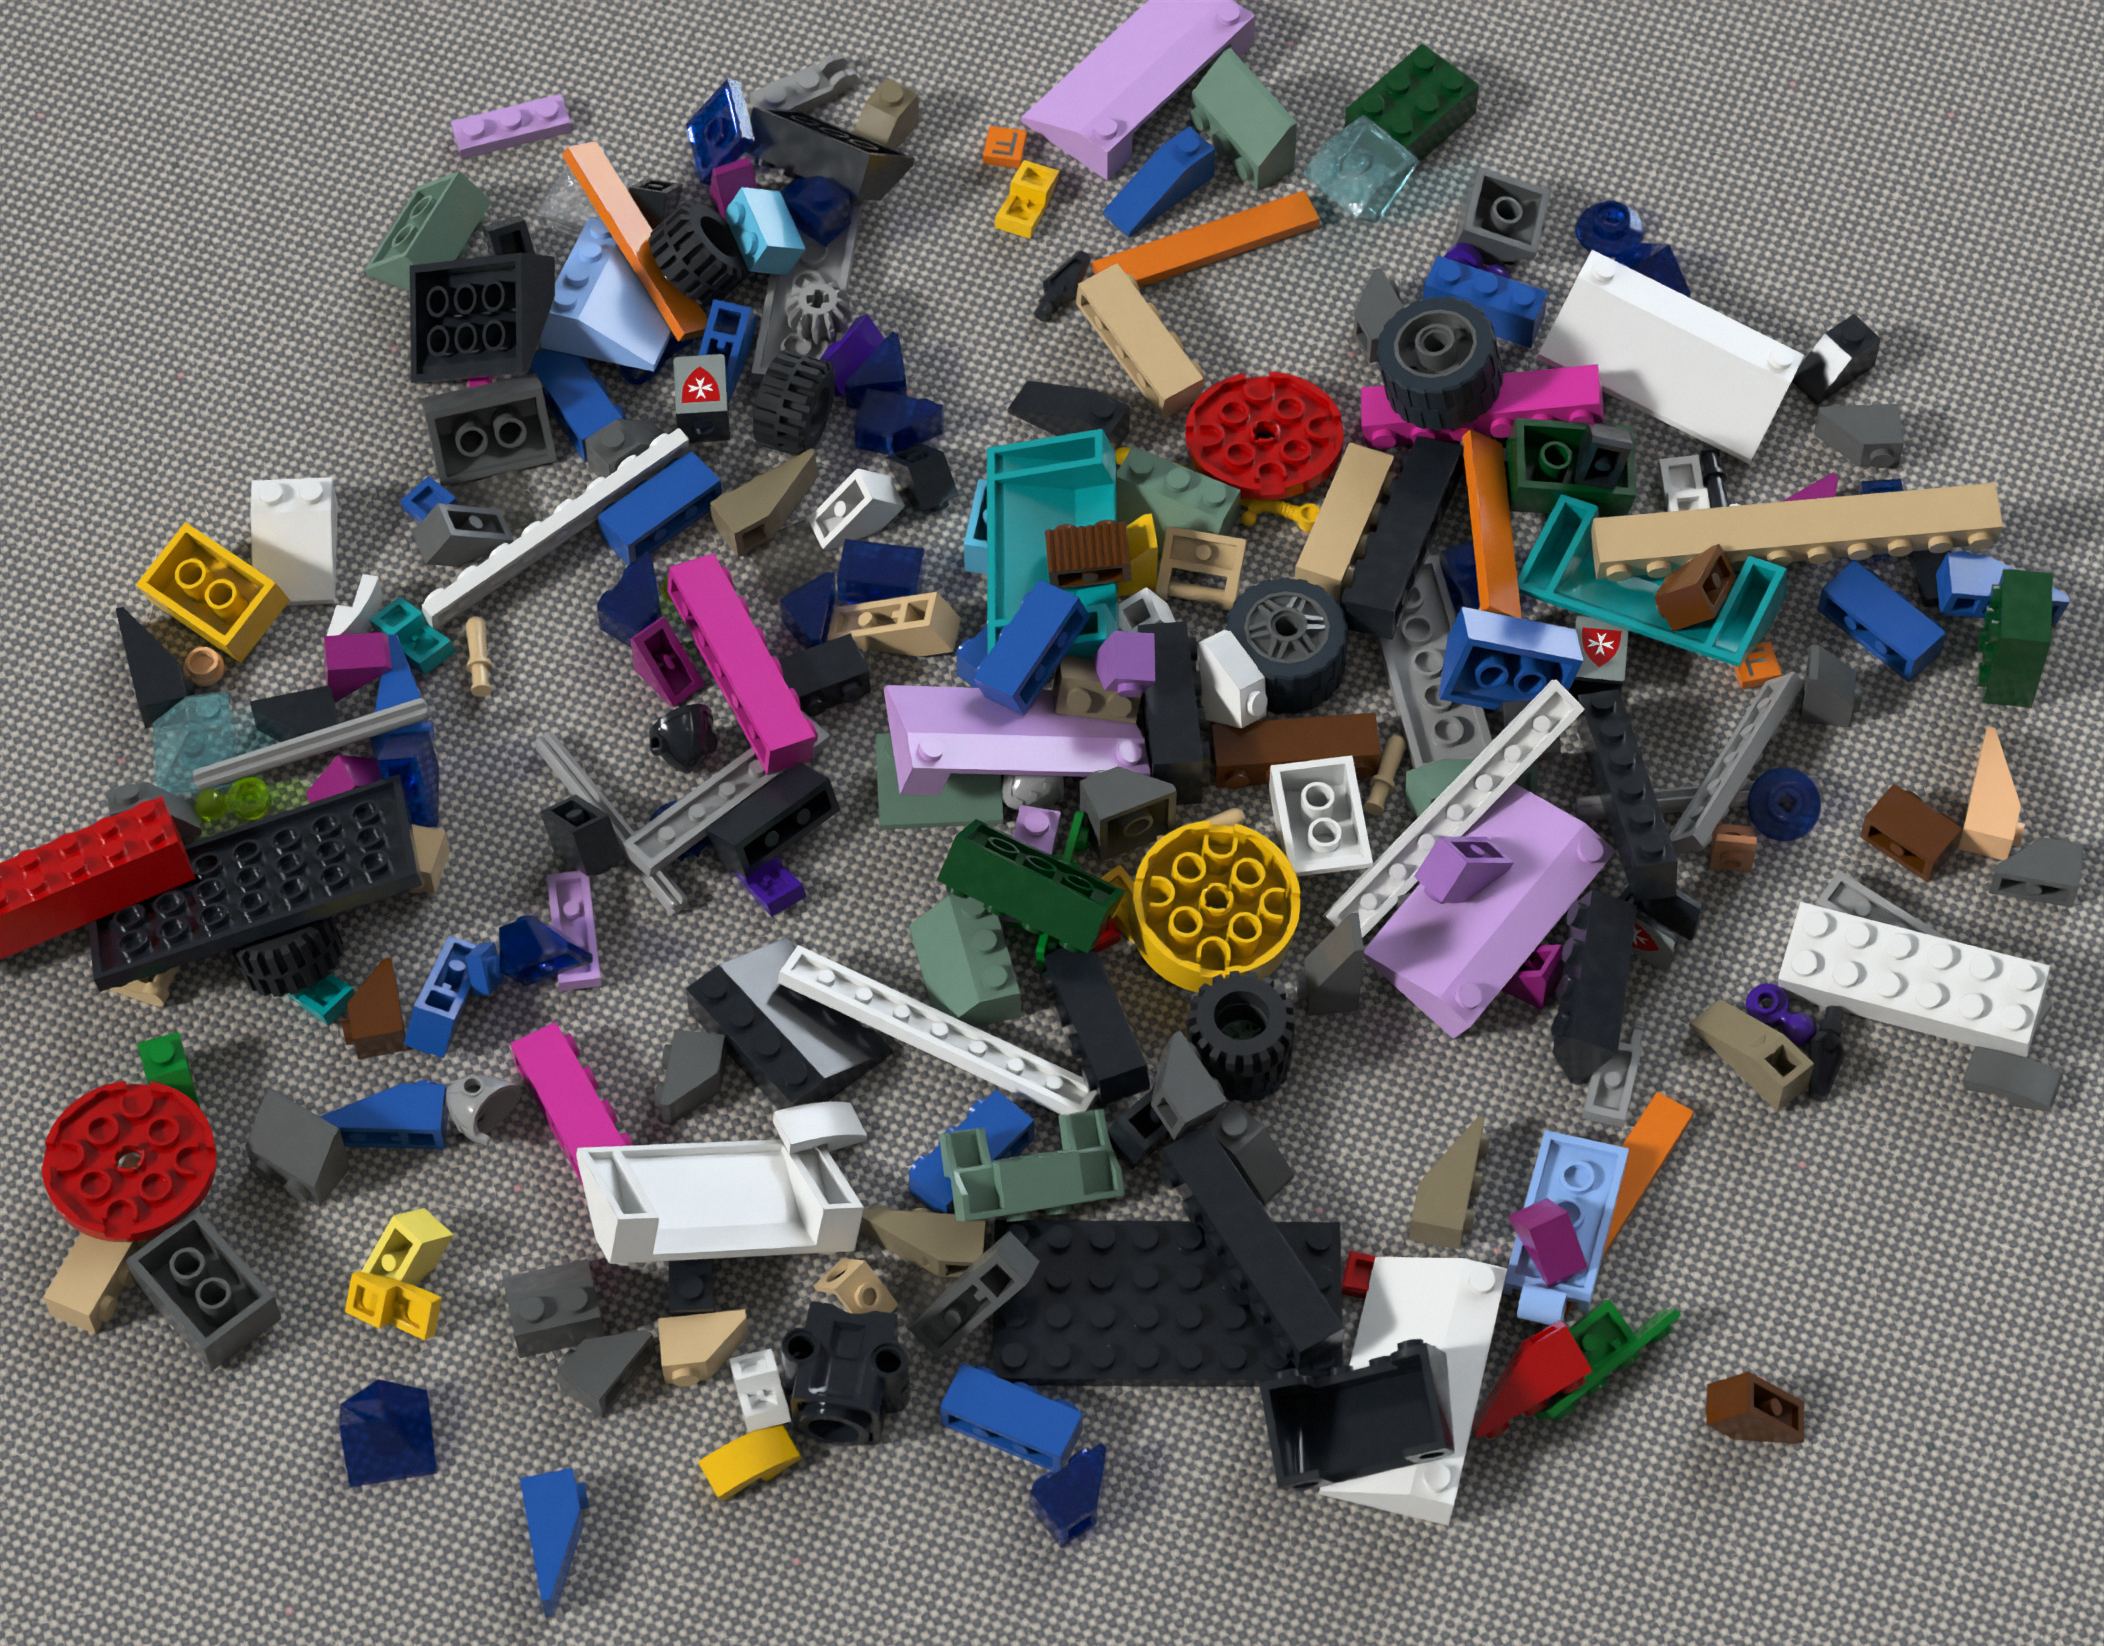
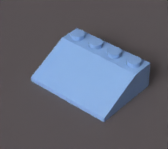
M589 217L555 282V298L541 335V348L654 372L673 332L602 219Z

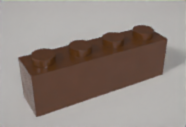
M1375 712L1255 721L1243 728L1226 724L1212 725L1211 750L1216 788L1241 789L1248 785L1269 784L1271 765L1343 756L1353 757L1357 780L1377 775L1380 768L1381 751Z

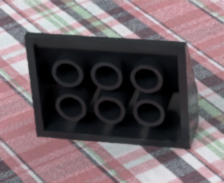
M513 253L410 265L411 383L528 373L555 298V256Z
M787 937L717 965L686 988L689 1013L707 1033L725 1035L729 1057L778 1110L803 1104L828 1102L893 1054V1049L871 1026L777 983L780 970L796 949V946Z

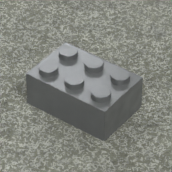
M197 1208L126 1259L134 1283L211 1371L215 1370L282 1319L275 1296Z

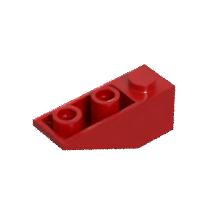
M1560 1320L1520 1344L1472 1422L1471 1431L1478 1439L1484 1435L1487 1439L1500 1435L1510 1427L1509 1420L1521 1413H1524L1525 1416L1533 1415L1548 1405L1546 1400L1548 1397L1560 1390L1563 1394L1570 1393L1586 1382L1584 1376L1592 1372V1369L1563 1322Z

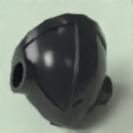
M695 703L684 705L672 710L663 717H659L658 721L649 730L651 753L654 756H661L676 771L686 774L694 771L704 761L707 754H712L717 750L718 740L713 732L712 710L707 705Z

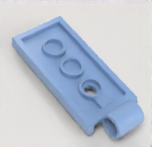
M1544 1131L1524 1208L1548 1198L1566 1210L1572 1221L1588 1266V1271L1548 1288L1519 1236L1516 1235L1503 1285V1294L1511 1295L1513 1289L1522 1291L1517 1318L1552 1325L1559 1320L1563 1322L1567 1301L1580 1304L1579 1311L1588 1313L1629 1156V1148L1552 1131Z

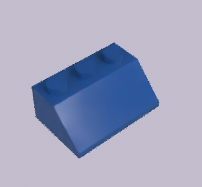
M1461 607L1447 637L1439 689L1440 700L1494 710L1503 702L1533 700L1551 680H1557L1569 691L1583 663L1576 629Z

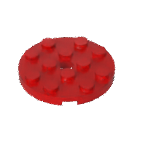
M1269 371V376L1246 378L1245 373L1234 375L1219 381L1203 392L1189 411L1186 421L1185 439L1187 454L1198 473L1241 490V499L1276 500L1304 494L1319 485L1333 472L1342 455L1344 430L1338 407L1322 389L1300 377ZM1269 432L1275 436V439L1271 437L1256 440L1257 433L1264 434Z
M126 1081L104 1085L84 1094L64 1110L47 1135L41 1171L44 1186L52 1205L69 1225L96 1239L111 1242H134L160 1235L200 1206L207 1196L215 1177L217 1148L207 1118L197 1104L188 1096L170 1086L151 1081V1085H127ZM135 1153L141 1156L137 1168L118 1167L119 1160L126 1154Z

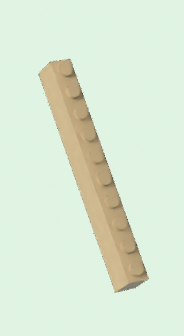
M1996 483L1594 518L1590 538L1596 579L1607 578L1609 581L1619 582L1627 580L1631 576L1648 575L1651 578L1668 576L1711 546L1717 544L1721 546L1733 571H1741L1748 556L1784 567L1797 561L1821 564L1830 561L1832 558L1849 557L1851 560H1863L1872 555L1887 553L1894 557L1908 555L1912 551L1921 550L1943 553L1954 547L1969 546L1971 549L1976 550L1985 549L1993 544H1997L2003 529Z

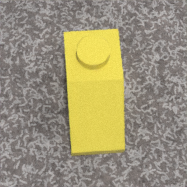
M425 1208L393 1215L361 1272L392 1278L415 1286L436 1267L454 1234Z

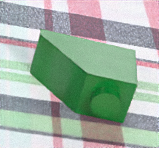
M179 1032L137 1043L148 1085H151L152 1081L170 1086L188 1096L200 1108Z

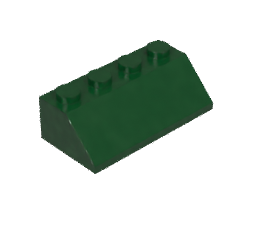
M975 819L955 836L937 878V881L946 885V890L960 898H969L970 896L984 903L983 907L988 912L1001 917L1009 915L1021 921V926L1027 931L1037 935H1044L1046 933L1058 939L1060 946L1074 953H1082L1083 951L1088 954L1097 945L1125 894V890L978 819Z

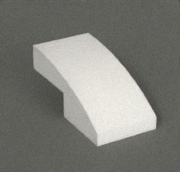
M1699 455L1659 459L1657 466L1667 512L1710 508L1708 491L1703 486Z
M362 575L352 607L336 605L327 636L362 634L368 631L371 626L369 619L378 613L383 600L378 576Z
M817 1102L774 1111L773 1123L789 1155L822 1144L830 1152L867 1140V1134L851 1103Z
M767 1349L730 1358V1368L748 1432L791 1422L789 1408L772 1350Z

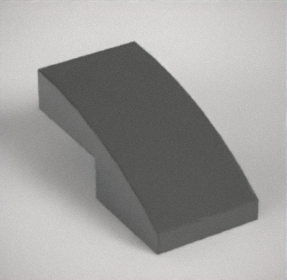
M1975 1046L1962 1081L1965 1089L1968 1091L2006 1096L2010 1106L2051 1112L2063 1075L2060 1071L2018 1055Z

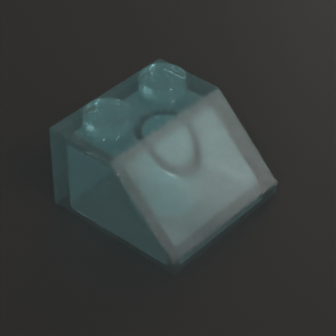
M1362 115L1323 143L1303 172V175L1354 218L1377 223L1420 160L1367 116Z

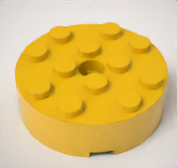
M1200 821L1169 832L1158 840L1143 858L1132 890L1129 906V923L1133 940L1140 954L1149 966L1164 979L1176 986L1199 993V988L1204 983L1212 986L1213 977L1219 974L1224 979L1229 978L1230 971H1239V976H1247L1248 971L1256 972L1257 979L1259 980L1270 976L1286 957L1299 920L1301 892L1291 863L1284 853L1264 835L1236 823L1233 827L1222 824H1209L1210 821ZM1206 905H1218L1221 909L1207 907Z

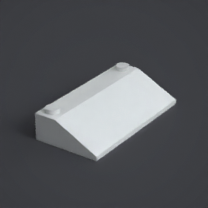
M1592 250L1559 312L1537 359L1555 368L1598 364L1603 392L1750 464L1804 355Z
M782 1139L577 1148L576 1157L595 1237L609 1264L631 1265L637 1262L808 1253L831 1255L837 1252L855 1251L864 1207L824 1144L790 1155Z
M1375 1257L1369 1282V1291L1366 1294L1349 1366H1353L1354 1370L1368 1367L1369 1360L1381 1356H1390L1392 1352L1398 1350V1343L1411 1339H1423L1424 1343L1434 1345L1436 1348L1446 1352L1455 1453L1438 1460L1323 1486L1319 1489L1320 1495L1449 1526L1507 1268L1465 1258Z

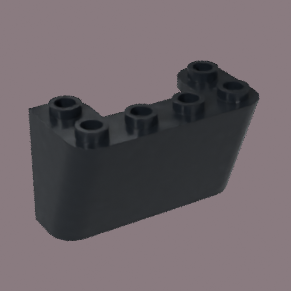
M1411 1339L1398 1343V1350L1392 1352L1390 1356H1381L1369 1360L1368 1367L1354 1370L1353 1366L1335 1367L1327 1371V1377L1315 1380L1312 1379V1376H1299V1372L1296 1369L1283 1370L1272 1374L1273 1380L1259 1383L1278 1488L1285 1491L1310 1490L1453 1455L1455 1453L1446 1352L1436 1348L1434 1345L1424 1343L1423 1339Z

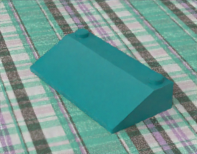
M1103 429L987 447L988 655L997 643L1001 630L1004 626L1010 624L1020 609L1024 596L1033 590L1039 579L1050 584L1045 531L1048 529L1054 530L1057 526L1063 524L1075 525L1078 528L1079 526H1094L1101 520L1117 522L1116 453ZM1118 582L1062 588V590L1079 597L1090 616L1065 654L1066 656L1093 659V654L1114 631H1119Z
M1563 494L1560 495L1517 577L1520 594L1740 668L1770 629L1787 595V568L1748 556L1740 574H1736L1737 579L1715 618L1672 631L1666 618L1659 614L1654 598L1667 576L1651 578L1648 575L1631 576L1629 579L1619 582L1609 581L1607 578L1596 579L1590 534L1593 519L1599 518L1598 506Z

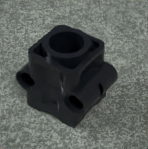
M810 1301L805 1328L790 1330L783 1337L781 1352L786 1388L792 1395L791 1410L794 1429L817 1441L836 1446L879 1444L886 1413L902 1411L911 1399L908 1354L898 1341L897 1314L881 1311L852 1314L841 1310L834 1304Z

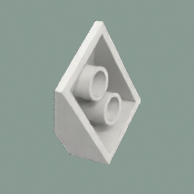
M332 477L252 481L250 513L252 567L277 583L290 599L286 606L335 604L338 503Z
M1352 756L1270 766L1269 794L1275 826L1282 851L1291 863L1297 877L1373 867Z

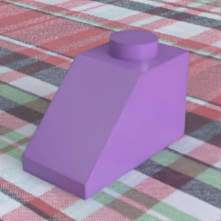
M1114 631L1093 654V664L1105 691H1117V694L1121 697H1137L1145 693L1155 682L1154 633Z
M1439 837L1414 877L1425 887L1424 892L1426 895L1438 903L1466 902L1510 870L1514 862L1487 837Z

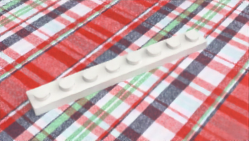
M680 428L669 435L667 433L659 435L652 441L649 449L639 456L631 455L618 466L617 471L607 478L599 477L586 488L585 493L575 500L567 499L554 510L553 515L543 522L535 521L522 532L521 537L511 544L504 543L498 546L490 554L489 559L478 567L472 565L460 573L457 581L449 587L434 590L427 596L424 604H422V612L427 624L438 630L597 520L598 515L602 513L608 504L618 502L631 493L638 483L643 480H649L662 471L668 462L675 458H680L689 452V439Z
M1551 680L1373 863V867L1368 868L1322 916L1336 928L1350 913H1359L1363 938L1397 903L1398 896L1406 894L1418 881L1414 875L1439 837H1461L1585 710L1584 707L1557 680Z
M799 945L779 972L777 983L1060 1115L1088 1111L1098 1098L1096 1090L1088 1091L1083 1077Z

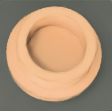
M199 647L188 654L183 670L185 677L191 676L194 685L209 686L221 679L225 671V665L219 653L208 647Z

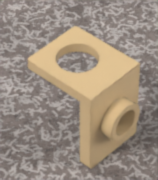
M842 1258L813 1286L818 1292L835 1294L848 1312L852 1314H863L871 1311L891 1313L898 1306L897 1301L865 1260ZM845 1271L840 1277H838L837 1279L833 1280L837 1275H839L841 1272Z

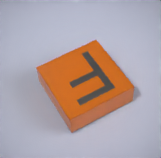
M989 126L983 152V164L1019 168L1023 160L1027 131Z
M1771 641L1757 644L1740 668L1734 666L1741 690L1763 686L1765 681L1782 676Z

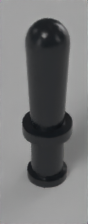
M1707 447L1700 452V457L1704 462L1705 472L1702 478L1703 483L1708 486L1710 507H1728L1729 501L1724 485L1727 476L1726 471L1720 466V450L1716 447Z

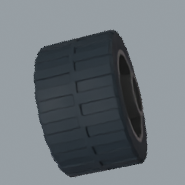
M1448 296L1446 298L1429 297L1426 300H1418L1397 311L1395 316L1386 322L1382 333L1379 334L1376 354L1387 400H1389L1393 411L1398 413L1405 422L1412 423L1422 429H1455L1477 420L1497 400L1500 394V387L1503 386V368L1494 328L1490 319L1486 318L1485 313L1480 308L1473 306L1472 303Z
M1280 577V579L1261 581L1260 584L1249 587L1243 595L1238 596L1227 615L1225 630L1232 632L1253 660L1258 670L1265 677L1266 710L1273 712V714H1298L1302 711L1319 707V704L1333 696V692L1339 688L1342 682V675L1345 673L1348 623L1345 621L1346 615L1344 610L1338 605V601L1332 594H1328L1324 588L1317 584H1311L1307 580Z

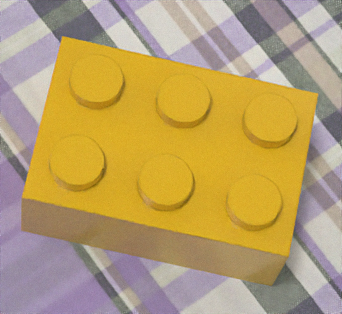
M186 522L136 584L152 604L240 664L290 601L276 582Z

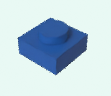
M430 476L424 479L400 501L402 509L419 523L423 521L437 503L458 505L456 497Z
M495 942L479 943L465 956L473 996L490 995L503 982L505 974L504 961L497 954Z

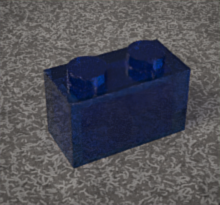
M845 539L837 576L838 600L853 605L921 594L926 571L925 550L923 548Z

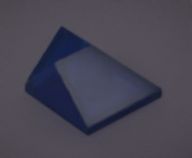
M378 1379L340 1404L339 1430L350 1488L438 1474L428 1390Z

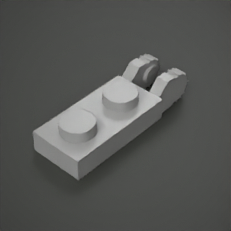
M837 52L824 57L818 65L813 64L751 92L750 102L753 107L806 112L835 99L836 95L847 91V89H851V87L857 84L860 77L853 68L843 71L848 60L841 52Z
M1636 1020L1631 1029L1630 1044L1619 1042L1618 1054L1592 1073L1582 1119L1624 1128L1642 1052L1640 1044L1645 1022Z

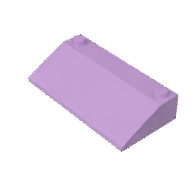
M1148 0L1021 117V122L1108 181L1132 158V134L1215 57L1219 58L1225 50L1231 48L1240 58L1254 45L1255 15L1233 0Z
M886 685L884 688L900 795H940L951 773L1087 777L1095 771H1107L1119 766L1146 776L1151 774L1145 740L1137 724L1055 714L1052 690H1041L1023 716L985 698L979 688Z
M1515 783L1461 836L1487 837L1514 862L1510 870L1466 902L1438 903L1426 895L1424 892L1425 887L1420 883L1364 949L1363 958L1453 1039L1472 1026L1616 852L1586 823Z

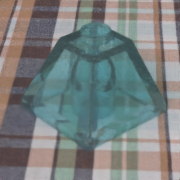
M228 691L187 696L152 723L157 787L172 794L201 791L198 790L193 779V771L195 769L238 756L235 715ZM240 779L211 789L240 786Z

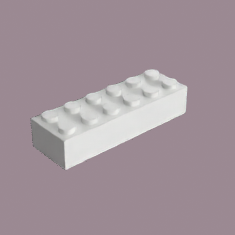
M1800 902L1778 977V986L1783 989L1788 998L1823 1007L1837 1006L1846 1013L1972 1046L1990 1048L2027 1058L2046 992L2050 966Z

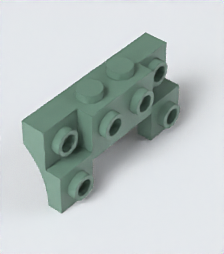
M1104 1109L1058 1115L1063 1148L1061 1150L992 1161L988 1150L985 1128L939 1134L944 1177L951 1178L956 1221L967 1222L1005 1215L1008 1222L1032 1218L1031 1211L1045 1209L1046 1215L1071 1212L1070 1204L1124 1196L1122 1169L1110 1143Z

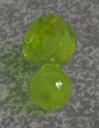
M244 777L232 784L228 794H223L221 791L213 788L201 791L195 798L194 808L198 816L206 821L220 819L227 810H232L240 819L256 820L268 812L272 799L269 789L263 780L257 777ZM249 800H257L254 804L245 805Z

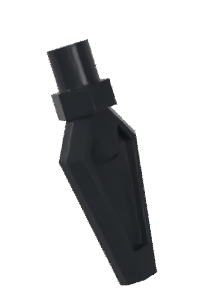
M1081 250L1077 251L1043 281L1044 294L1038 302L1040 304L1034 311V316L1039 321L1046 322L1051 314L1059 310L1063 303L1076 299L1078 284L1083 281L1091 262V257L1088 253Z
M1837 1006L1826 1007L1824 1020H1821L1819 1032L1809 1039V1059L1814 1063L1809 1082V1096L1817 1101L1827 1100L1846 1055L1840 1039L1843 1026L1841 1023L1843 1009Z

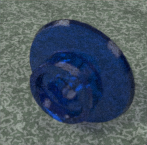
M1604 201L1591 205L1579 215L1575 225V233L1578 241L1587 251L1591 252L1594 250L1608 258H1617L1628 255L1639 247L1644 238V225L1637 213L1628 206L1617 201Z
M1782 767L1765 772L1754 782L1748 795L1747 805L1752 823L1762 834L1774 840L1792 841L1805 836L1813 829L1820 816L1821 798L1816 785L1806 774L1793 768ZM1784 794L1791 800H1794V806H1792L1789 812H1786V810L1778 805V801Z

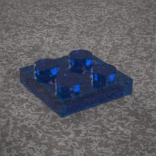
M727 78L686 123L701 184L711 186L712 170L737 161L755 141L740 81Z

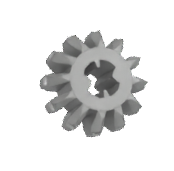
M820 276L817 283L812 284L805 279L802 284L803 288L792 287L791 298L787 299L785 310L788 315V325L791 331H797L801 341L812 336L817 345L822 337H826L833 342L835 333L845 334L847 322H850L852 318V307L850 306V297L847 290H840L836 280L825 284V281Z

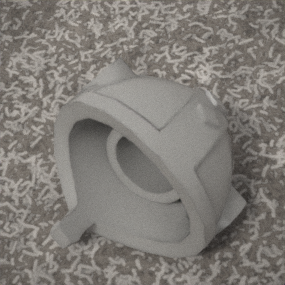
M1004 775L1002 798L1008 807L1019 810L1020 805L1052 810L1055 806L1054 803L1059 802L1064 795V776Z
M472 1075L455 1081L446 1089L444 1104L448 1108L450 1120L453 1121L459 1132L474 1142L477 1141L488 1146L491 1142V1137L486 1134L502 1122L515 1108L520 1100L522 1090L518 1085L495 1076ZM483 1115V1116H484L483 1120H481L480 1122H477V1121L481 1118V1116Z

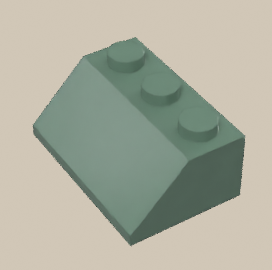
M1231 48L1225 50L1193 90L1190 117L1194 125L1199 130H1204L1212 139L1216 150L1221 155H1226L1230 159L1238 175L1243 180H1248L1258 191L1295 170L1297 122Z
M461 171L418 186L364 269V272L370 277L410 291V265L453 261L462 257L468 249L469 245L466 242L469 237L485 222L486 216L484 214L492 201Z
M1133 446L1116 473L1117 523L1123 521L1128 526L1142 515L1152 514L1158 545V557L1162 558L1167 526L1229 536L1240 517L1241 490Z
M891 733L875 734L880 830L968 826L975 819L988 825L1003 824L1001 775L951 773L940 795H900Z
M952 894L948 895L909 925L931 1007L975 1028L1021 1017L1020 990L999 917L988 912L983 907L984 903L970 896L969 898H960Z

